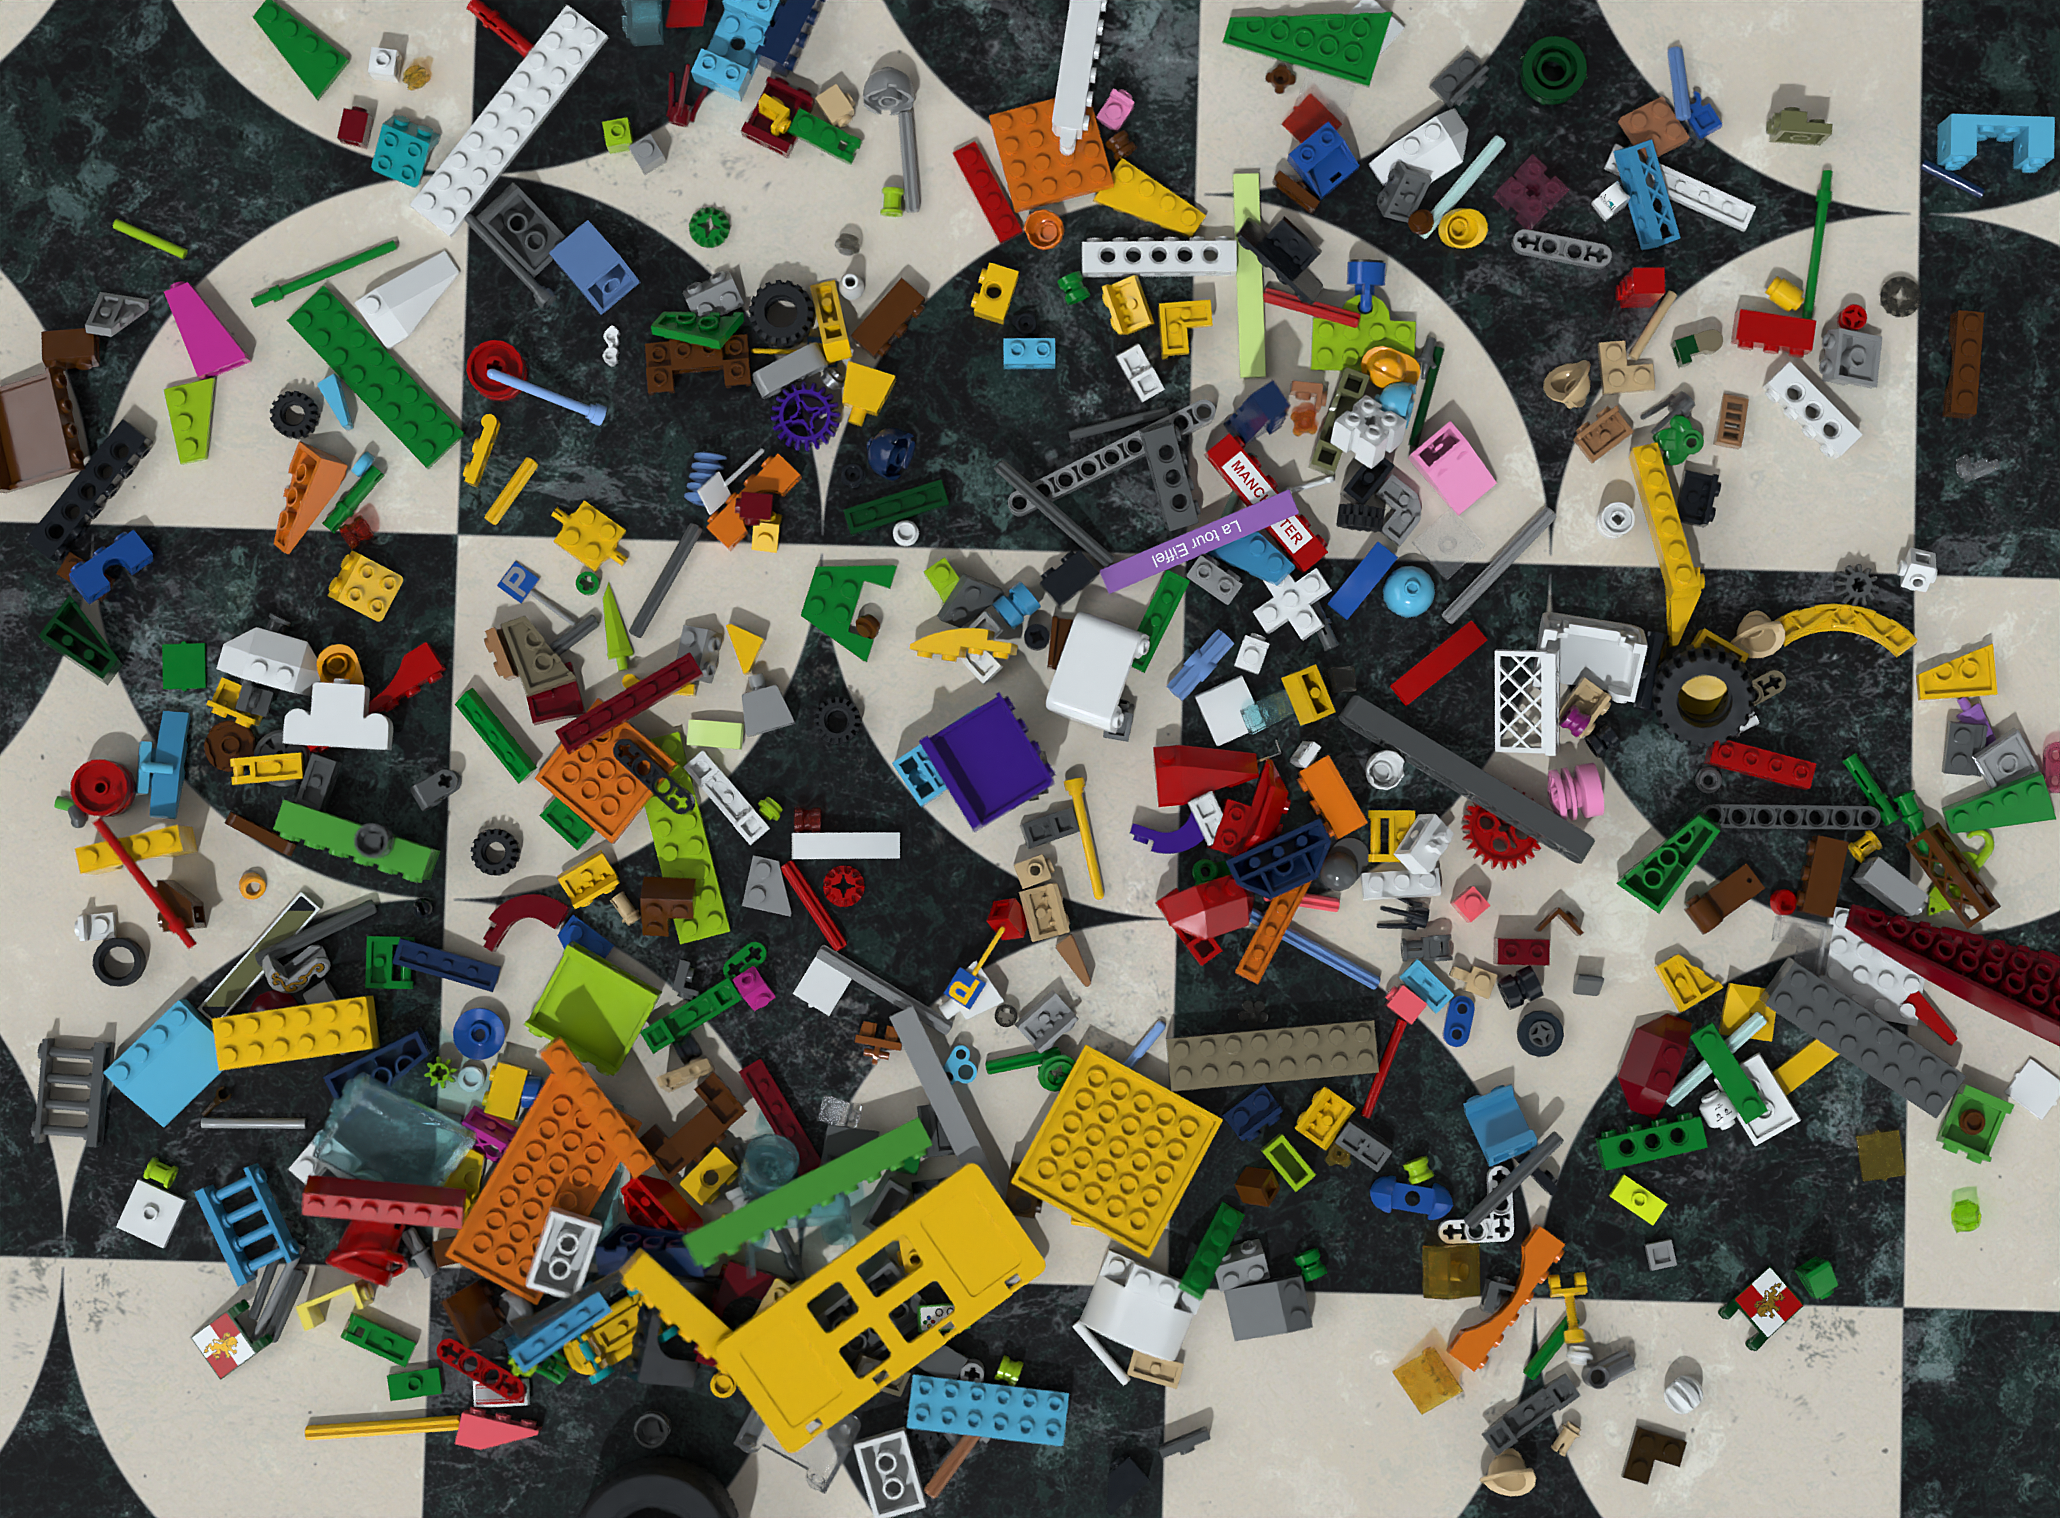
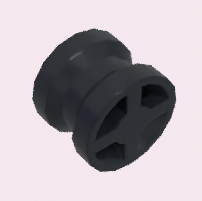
M1032 624L1026 629L1024 641L1031 650H1042L1049 643L1050 635L1045 626Z
M691 1032L686 1034L685 1039L681 1041L676 1040L672 1043L685 1065L694 1056L699 1057L703 1055L701 1047Z

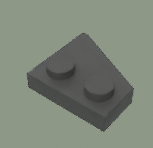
M963 573L937 616L941 621L961 628L1005 593L997 586Z

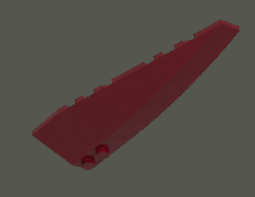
M1854 904L1850 906L1844 927L1904 967L1955 996L2060 1047L2059 956L2044 950L2039 952L2029 950L2028 946L2018 945L2016 947L2005 944V941L1999 939L1994 941L1987 940L1982 935L1945 926L1941 928L1933 927L1931 923L1924 921L1919 923L1909 921L1904 916H1888L1883 911Z

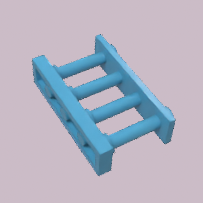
M258 1163L244 1168L247 1176L226 1187L217 1190L214 1185H210L194 1192L238 1287L257 1279L255 1270L282 1257L285 1258L287 1264L301 1258L299 1244L292 1238L266 1182V1173L259 1167ZM252 1186L258 1200L234 1212L227 1213L223 1207L222 1200ZM263 1210L269 1224L242 1237L236 1235L233 1223ZM273 1233L279 1248L252 1261L248 1260L244 1247Z

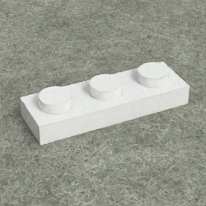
M1434 868L1429 874H1412L1409 870L1361 874L1363 901L1441 895L1439 868Z

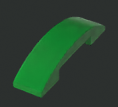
M728 977L669 1015L643 1029L640 1033L654 1054L741 1001L742 998Z

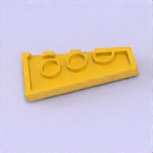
M1123 158L1111 173L1114 188L1099 191L1093 199V202L1109 206L1116 211L1125 212L1143 221L1155 223L1162 228L1189 238L1193 237L1206 218L1204 213Z

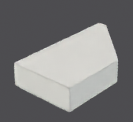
M1209 791L1187 802L1208 846L1213 844L1218 825H1220L1223 816L1213 792Z

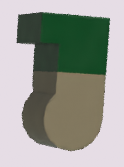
M1710 329L1673 341L1670 345L1678 368L1689 365L1692 362L1691 357L1702 353L1706 355L1715 353L1723 344V336L1719 331Z

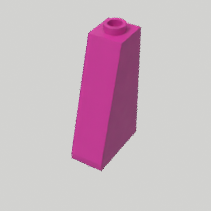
M184 281L172 284L169 290L164 291L198 378L201 380L213 378L251 362L247 353L190 283H185Z

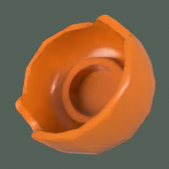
M1046 209L1035 210L1027 217L1024 225V232L1029 242L1034 247L1042 250L1055 248L1062 241L1065 232L1061 218L1056 213Z

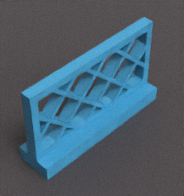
M590 1280L582 1286L577 1302L566 1298L562 1299L533 1319L529 1324L507 1337L504 1342L508 1347L509 1353L524 1373L611 1313L612 1310Z

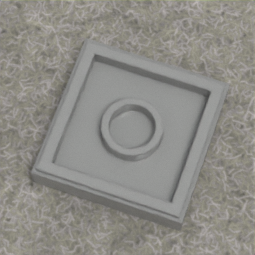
M2016 728L2011 729L1972 756L1990 789L2041 771L2019 730Z

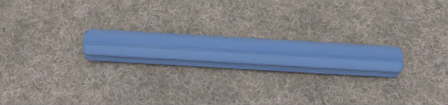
M1253 908L1250 922L1259 927L1265 914ZM1289 927L1282 938L1287 943L1371 989H1376L1381 981L1379 976Z

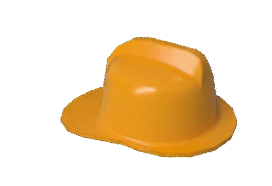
M1373 347L1365 353L1361 361L1362 373L1369 375V381L1381 388L1396 382L1415 384L1420 376V365L1416 359L1390 347Z
M343 644L330 645L319 654L316 663L321 683H334V679H349L350 684L364 686V678L358 658L354 650L349 646Z

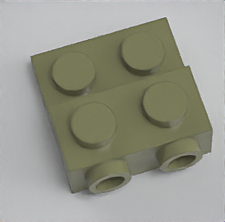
M1786 107L1779 113H1773L1772 119L1767 120L1766 134H1770L1769 142L1820 146L1832 135L1833 124L1825 123V120L1811 119L1807 122V112L1800 111V108Z

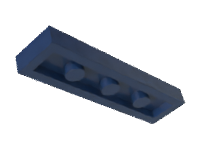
M401 937L392 962L396 965L489 992L494 991L501 966Z

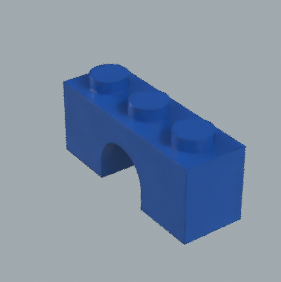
M134 530L128 534L127 532L121 533L114 539L115 543L107 548L105 546L99 548L93 553V558L86 563L81 561L72 567L71 573H69L70 582L89 605L111 590L110 582L104 576V571L109 566L121 565L131 575H134L153 561V553Z

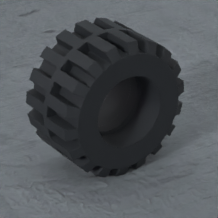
M776 280V283L773 284L770 282L766 283L765 288L762 289L760 287L757 290V295L752 297V305L749 306V318L755 333L767 345H775L783 349V346L794 347L793 344L797 342L801 344L804 341L803 338L810 335V329L814 327L815 311L808 293L800 285H794L789 280L786 282ZM788 301L794 304L797 309L795 321L783 328L771 325L767 319L770 307L776 302Z

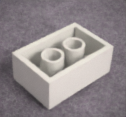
M550 1206L526 1277V1287L577 1302L602 1228L601 1221Z
M905 1426L855 1441L854 1448L874 1518H890L926 1507L927 1501Z

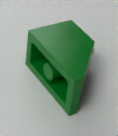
M1817 1256L1794 1269L1809 1295L1815 1299L1827 1298L1834 1293L1833 1288L1838 1286L1829 1262Z

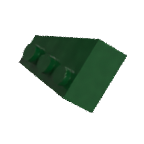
M70 595L38 636L46 645L107 686L123 666Z

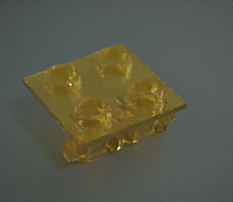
M1427 1347L1422 1351L1423 1354L1392 1371L1421 1415L1464 1391L1434 1347Z

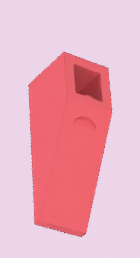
M470 1407V1410L466 1409L462 1413L455 1444L482 1450L538 1435L542 1427L536 1426L537 1422L521 1419V1422L511 1420V1416L507 1414L496 1413L495 1416L485 1414L486 1410Z

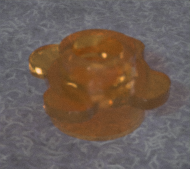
M1308 409L1300 413L1294 411L1291 414L1290 418L1294 424L1292 432L1295 436L1299 437L1304 433L1313 435L1317 432L1318 427L1315 425L1316 413L1313 410Z

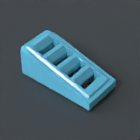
M332 374L320 381L317 386L342 427L349 431L353 429L342 384L336 374Z

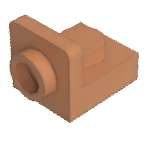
M1292 381L1290 395H1295V399L1308 401L1311 397H1315L1314 412L1317 413L1321 410V406H1326L1327 391H1323V384Z

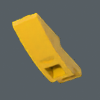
M960 628L923 637L911 643L910 649L917 651V656L932 658L933 654L942 655L941 660L957 662V657L966 658L967 648L969 654L983 656V652L988 651L993 652L992 657L1008 659V655H1017L1018 645L994 641L995 632L989 629Z

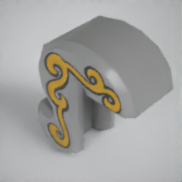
M320 945L309 946L285 966L281 965L270 954L266 955L262 964L269 985L281 993H295L302 990L308 985L313 974H316L319 978L323 977L331 966L325 949Z

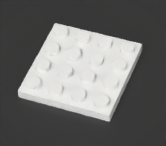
M1835 907L1833 918L1827 919L1818 976L1883 1020L1917 1026L1918 1017L1915 1015L1914 1006L1902 1003L1911 993L1919 991L1922 995L1925 978L1904 967L1846 929L1844 926L1849 909Z

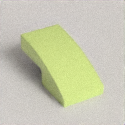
M689 719L687 745L742 750L744 724Z

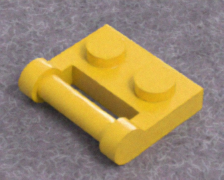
M1368 810V818H1370V854H1368V862H1400L1394 853L1414 823L1415 811ZM1381 818H1388V854H1381Z

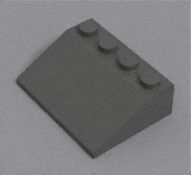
M884 1247L856 1268V1272L874 1296H879L906 1276ZM836 1282L807 1304L808 1310L825 1332L831 1331L858 1311V1305L841 1282ZM919 1292L912 1295L889 1313L890 1320L902 1336L918 1325L917 1305H928ZM869 1327L843 1345L839 1353L852 1370L859 1352L876 1357L887 1349V1346L875 1329Z

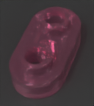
M2060 742L2048 744L2043 751L2042 774L2048 792L2054 794L2060 793ZM2054 750L2058 751L2059 758L2057 760H2055L2052 757V753ZM2053 776H2056L2059 780L2056 786L2052 784Z

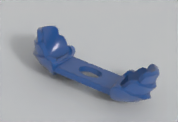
M1383 1176L1375 1180L1370 1189L1373 1204L1386 1213H1390L1393 1208L1428 1214V1220H1435L1444 1217L1453 1206L1449 1191L1437 1183H1434L1432 1188L1397 1183L1395 1176ZM1409 1191H1416L1420 1196V1201L1415 1206H1409L1405 1202V1195Z

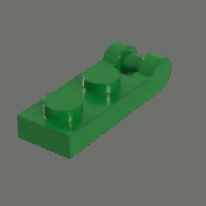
M801 108L798 109L787 131L849 165H852L855 159L853 155L856 149H860L863 143L859 138L847 134ZM840 141L847 144L844 151L837 148Z
M352 1312L348 1319L350 1323L340 1336L342 1339L402 1367H407L418 1342L376 1324L357 1313ZM359 1326L365 1329L362 1337L356 1334Z

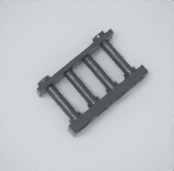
M55 1038L42 1039V1043L38 1047V1058L41 1059L36 1121H33L31 1127L34 1143L46 1142L47 1135L82 1137L86 1140V1147L103 1146L109 1078L103 1072L110 1067L112 1042H94V1047H91V1049L54 1047ZM53 1057L88 1059L90 1062H93L92 1073H89V1075L52 1073ZM51 1083L86 1085L88 1088H91L90 1099H87V1101L50 1099ZM49 1109L84 1111L88 1114V1125L84 1127L48 1125Z

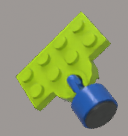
M1352 259L1350 262H1347V285L1355 286V296L1346 301L1342 308L1360 313V323L1357 328H1353L1322 318H1312L1310 370L1344 371L1347 367L1362 372L1361 361L1368 350L1376 346L1390 347L1414 358L1416 322L1390 321L1389 310L1386 305L1374 296L1375 286H1385L1386 263L1383 260Z

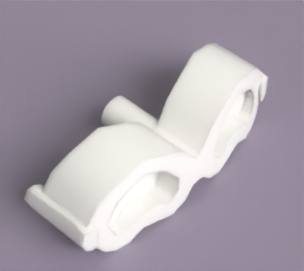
M610 326L604 334V339L609 348L604 351L602 356L604 361L611 367H614L619 362L617 346L620 344V332L615 326Z

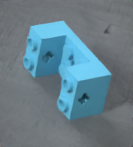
M723 0L725 11L707 50L701 48L691 70L694 81L742 102L758 66L755 51L758 45L764 47V34L768 26L774 27L775 25L774 17L778 6L781 4L780 0ZM741 38L746 42L745 47L740 51H736L731 47L733 40Z
M1951 114L1938 125L1937 166H1945L1946 170H1959L1977 155V141L1987 140V137L1997 138V141L2007 142L2012 141L2014 138L2013 168L2022 169L2024 173L2037 172L2038 169L2054 158L2055 117Z
M979 706L976 707V708H974L973 710H971L970 712H968V713L965 714L964 716H966V715H968L969 713L973 712L974 710H976L977 708H979ZM921 744L892 762L921 808L947 790L946 785Z

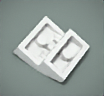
M1242 675L1195 696L1216 746H1220L1264 726Z

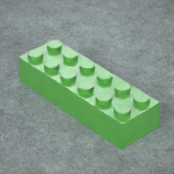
M283 800L273 830L279 831V837L297 842L303 839L305 840V846L318 850H324L327 847L330 848L329 854L341 858H349V855L354 856L353 862L372 867L374 864H377L380 871L395 875L401 872L404 873L402 878L416 883H422L423 879L431 880L440 854V850L393 835L395 844L389 855L377 859L362 856L354 846V837L358 829L364 825L288 800Z

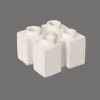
M1365 395L1354 404L1352 412L1347 410L1335 420L1330 443L1346 453L1352 450L1356 453L1355 459L1372 469L1384 459L1385 451L1391 453L1403 442L1407 420L1391 410L1389 412L1382 411V404Z

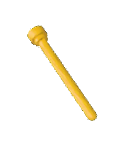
M1084 777L1063 781L1065 791H1068L1069 796L1072 795L1095 899L1101 900L1104 897V891L1082 793H1084L1083 787H1086Z

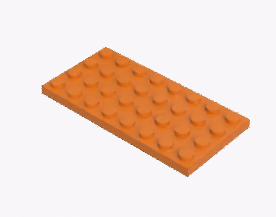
M550 1072L465 1218L462 1229L458 1230L445 1253V1256L535 1305L538 1304L544 1292L526 1287V1277L550 1206L588 1217L620 1163V1159L553 1072ZM616 1108L633 1132L637 1134L642 1122Z

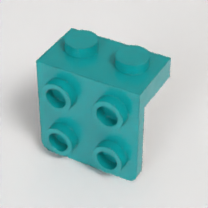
M393 115L382 124L371 167L380 174L415 188L420 185L428 153L439 143L441 135L433 132V129L428 126L410 122L405 116Z

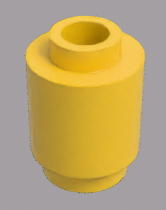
M1778 276L1775 277L1764 292L1769 295L1768 299L1786 312H1789L1791 309L1796 311L1804 301L1802 297L1804 291L1786 278L1781 279Z

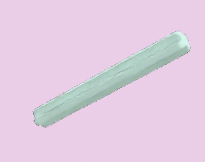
M1495 136L1430 212L1434 218V224L1429 233L1420 235L1422 238H1428L1439 225L1442 217L1455 206L1504 148L1506 143L1501 137Z
M1756 1012L1724 1041L1731 1053L1733 1054L1767 1023V1020L1761 1013ZM1705 1059L1672 1088L1666 1101L1670 1106L1673 1107L1712 1073Z

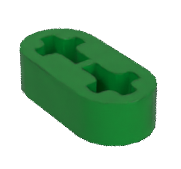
M759 942L747 944L724 964L723 973L725 977H729L731 981L737 977L736 974L732 976L729 974L731 970L729 965L731 963L734 965H738L742 961L745 963L740 968V973H743L752 966L757 968L766 960V947ZM751 947L755 949L761 948L760 960L753 958L747 962L745 958L751 954L749 950Z

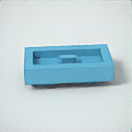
M1418 959L1399 976L1420 999L1427 1003V1006L1435 1014L1454 996Z

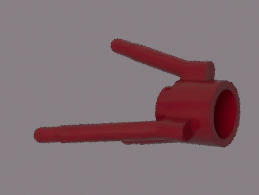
M686 64L679 101L675 102V106L674 73H669L668 122L681 127H688L689 122L694 123L696 113L709 89L707 86L703 88L692 110L689 111L690 106L684 104L690 75V64Z

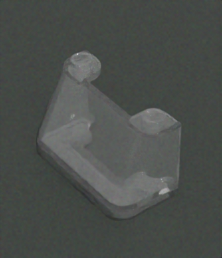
M753 1407L734 1445L747 1453H755L762 1446L808 1470L805 1475L808 1485L812 1489L825 1494L851 1449L861 1424L854 1415L849 1413L797 1452L788 1453L782 1448ZM817 1418L808 1424L806 1428L811 1433L823 1423Z

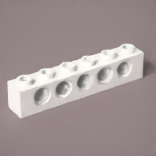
M1225 236L1216 237L1215 241H1205L1204 237H1191L1189 241H1179L1178 237H1166L1164 241H1154V238L1142 237L1138 241H1128V238H1113V242H1102V238H1088L1087 242H1082V277H1130L1133 275H1138V277L1235 276L1237 272L1236 240H1230V237ZM1208 250L1214 251L1217 259L1211 262L1207 261L1203 253ZM1109 251L1114 254L1115 259L1109 263L1104 262L1100 257L1101 254ZM1135 251L1139 253L1141 258L1137 262H1130L1126 257L1127 253ZM1155 251H1162L1166 255V259L1162 262H1156L1152 258V254ZM1180 251H1188L1192 258L1187 262H1183L1178 258L1177 254Z

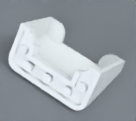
M1079 612L1073 621L1046 699V708L1062 717L1116 734L1117 729L1121 727L1124 720V714H1122V710L1118 706L1134 658H1140L1148 652L1150 636L1100 617Z
M1545 612L1541 618L1536 650L1548 651L1549 649H1559V683L1577 685L1581 678L1585 677L1601 690H1607L1608 694L1612 696L1613 701L1627 703V701L1635 702L1648 645L1643 629L1634 625ZM1535 657L1534 673L1541 668V657ZM1533 679L1531 681L1532 686L1541 690V686Z

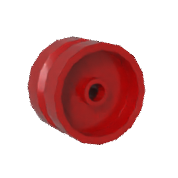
M490 340L481 343L472 351L467 361L466 371L469 381L482 396L492 401L503 402L513 399L522 391L490 379L487 376V371L489 369L501 368V372L527 381L528 369L525 360L512 345L504 341Z
M105 759L91 760L82 764L75 771L71 780V796L74 803L85 813L92 816L114 817L124 813L132 805L136 796V782L133 774L120 763ZM102 785L105 786L104 791H101Z

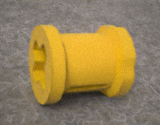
M1867 830L1865 835L1854 843L1850 842L1848 849L1853 857L1862 863L1870 853L1876 849H1882V844L1871 830Z

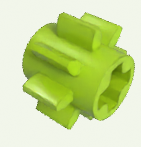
M438 1056L436 1058L437 1064L427 1063L431 1069L424 1076L431 1077L433 1080L430 1086L440 1083L441 1088L444 1089L447 1086L446 1081L452 1083L456 1081L452 1076L453 1072L458 1071V1068H452L450 1065L452 1059L443 1062L442 1057ZM440 1065L442 1069L447 1070V1074L443 1075V1079L440 1075H436Z

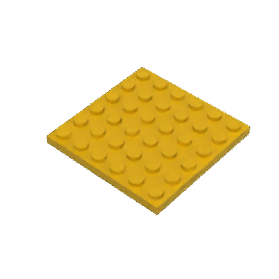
M1085 1045L1011 1183L1149 1259L1223 1119Z

